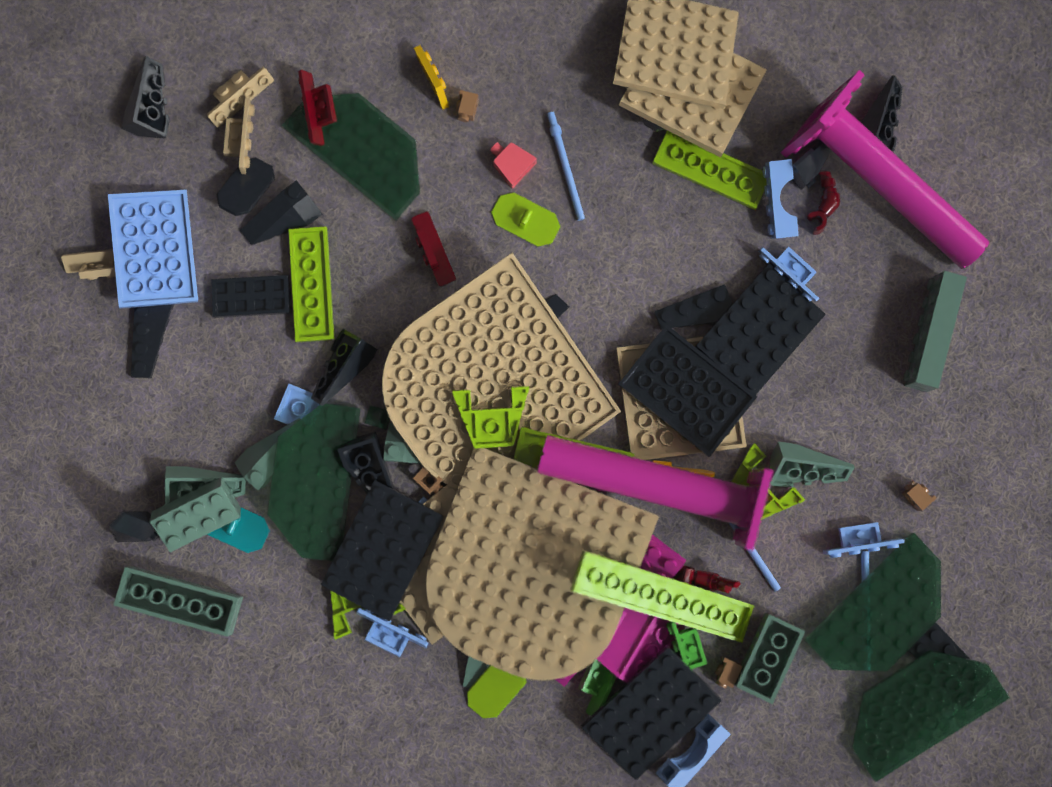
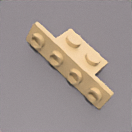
M265 67L259 69L250 78L240 70L213 93L220 103L208 112L207 116L219 128L226 122L227 118H231L245 106V98H250L251 101L274 81L273 77Z
M245 98L243 119L227 118L223 154L224 156L240 157L239 169L241 174H246V168L250 166V158L247 155L248 151H251L249 134L253 132L251 116H254L255 108L251 104L250 98Z
M113 249L63 254L61 257L66 273L78 272L80 279L94 280L104 276L107 278L116 277Z

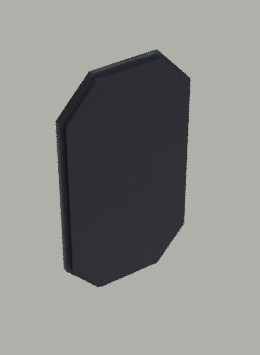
M257 157L250 159V166L246 168V174H241L238 166L216 194L219 208L234 216L250 213L275 180L273 166Z

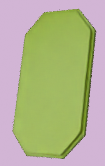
M516 193L501 195L492 210L497 226L537 247L552 244L560 229L555 213Z
M489 665L467 691L468 706L482 718L498 717L524 687L526 678L510 674Z

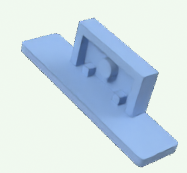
M763 247L758 251L760 253L759 257L767 264L769 262L775 266L774 269L781 276L784 274L789 279L787 282L792 284L795 289L798 287L803 292L802 295L809 302H816L819 299L818 296L805 286L817 272L790 247L777 259Z
M878 522L838 528L841 547L823 550V554L829 555L830 558L840 557L843 552L854 555L860 554L862 549H868V552L879 551L881 546H887V549L898 548L900 543H904V539L897 538L881 541Z
M358 608V615L374 622L365 641L399 658L409 640L427 648L428 642H426V638L416 633L414 636L408 633L409 629L401 625L396 627L391 624V620L388 621L382 617L378 618L371 611L365 608L363 610Z

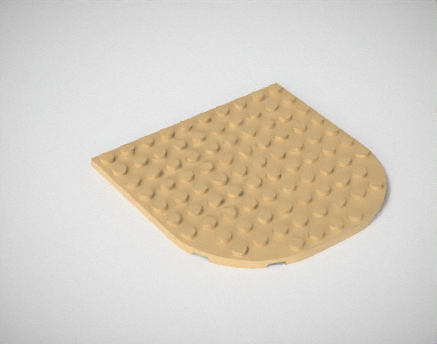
M510 253L407 326L391 347L383 370V397L387 412L394 426L422 465L434 477L437 478L439 476L443 479L442 482L456 489L459 487L474 447L453 397L452 391L470 390L471 410L512 407L511 387L529 386L514 446L485 448L511 459H514L521 427L581 441L621 412L513 253Z
M485 448L473 449L428 565L426 590L432 616L448 641L457 649L476 660L510 674L532 680H554L572 675L590 665L606 649L617 629L624 610L623 606L570 590L582 552L586 551L640 568L659 516L573 482L539 474L538 469Z

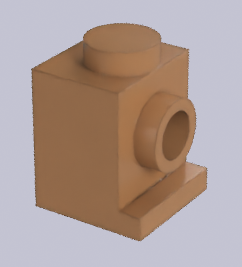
M460 90V100H458L456 106L458 120L462 122L474 121L479 96L478 94Z
M425 467L413 477L429 494L433 492L436 494L444 486L442 484L443 479L439 476L437 478L434 477ZM429 477L434 479V483L431 485L427 483Z
M913 480L905 485V491L902 493L917 511H923L937 499L935 495L928 494L929 490L923 484L915 483Z
M722 656L721 660L724 662L722 665L719 664L715 671V675H717L715 684L725 689L727 686L733 688L743 666Z

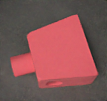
M497 142L490 150L497 156L493 161L494 167L512 189L537 163L536 157L514 143H510L506 148H503Z

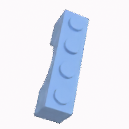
M792 159L766 162L763 167V176L767 180V186H765L764 190L769 203L766 206L767 216H770L768 233L772 235V239L799 236L797 217L788 214L780 202L783 186L794 178Z
M709 714L696 726V736L691 747L679 757L668 758L656 772L668 787H684L729 737L730 733Z

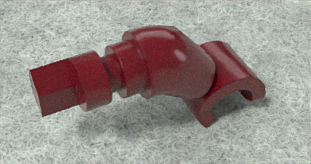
M828 171L819 172L821 185L825 190H823L822 201L817 211L811 212L807 216L809 221L818 219L821 222L820 226L814 228L813 235L821 234L824 231L827 218L840 205V194L834 188L836 186L835 178H832L831 172Z
M684 565L672 578L690 585L693 582L694 586L712 592L717 590L729 593L732 587L738 588L741 584L736 580L722 578L717 573L702 570L695 571L694 568Z

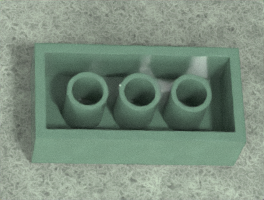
M220 477L152 511L150 523L169 552H172L239 519L241 507L223 478Z
M764 613L741 664L743 667L734 685L773 704L805 631L768 613Z

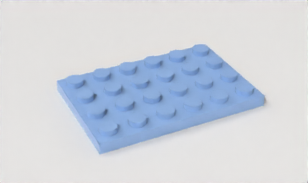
M187 190L108 194L119 308L198 302Z

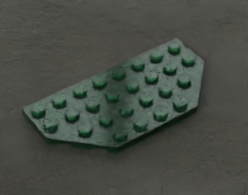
M352 93L332 95L337 122L322 127L325 145H315L310 142L308 137L309 131L302 102L282 124V127L397 221L420 194L416 140L361 94Z
M333 404L319 405L277 437L267 515L301 558L333 561L343 542L352 475L344 468L337 449L357 438L360 408Z
M911 533L904 540V543H901L804 641L832 670L888 671L941 617V561L915 533Z
M930 650L863 692L852 748L872 779L877 782L1010 699V697L987 663Z

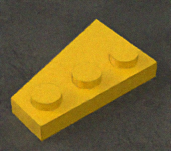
M421 45L414 47L417 59L427 79H429L435 95L438 96L442 110L448 108L449 104L444 92L446 85L442 77H437L439 73L435 64H430L432 60L428 51H423Z

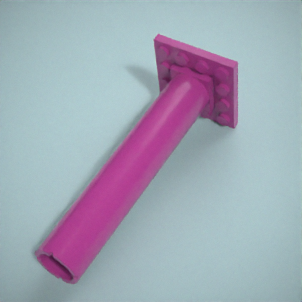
M858 70L817 106L781 151V154L785 157H788L791 153L795 155L802 146L805 147L809 142L818 138L960 269L968 267L983 254L985 248L989 245V240L845 109L850 103L851 92L854 93L862 85L860 81L864 74Z
M547 435L543 449L544 455L541 456L539 464V474L739 525L738 529L735 528L732 540H735L734 544L748 550H754L773 473L772 470L753 469L752 472L748 473L747 477L749 486H744Z

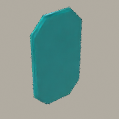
M241 507L239 519L207 535L246 553L262 549L270 530L264 517Z

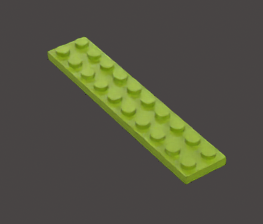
M586 551L582 552L570 589L576 593L741 643L743 642L754 608L752 604Z

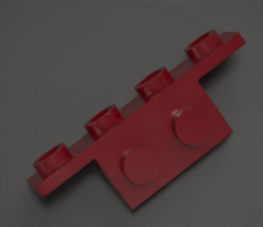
M301 69L298 71V81L301 86L305 119L309 131L308 137L312 144L323 146L325 143L322 127L337 122L331 86L324 84L315 88L312 73Z
M426 211L412 217V222L418 234L415 237L419 248L423 247L425 254L422 255L426 266L430 264L439 287L456 281L455 274L430 213Z

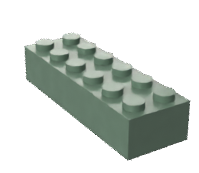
M943 271L929 280L927 290H929L928 297L924 298L922 304L924 312L918 319L919 332L915 334L913 344H915L914 351H911L908 362H910L909 370L905 371L903 380L906 381V387L924 392L939 389L967 280L966 276Z
M129 566L124 568L114 606L219 635L230 636L233 634L244 596Z

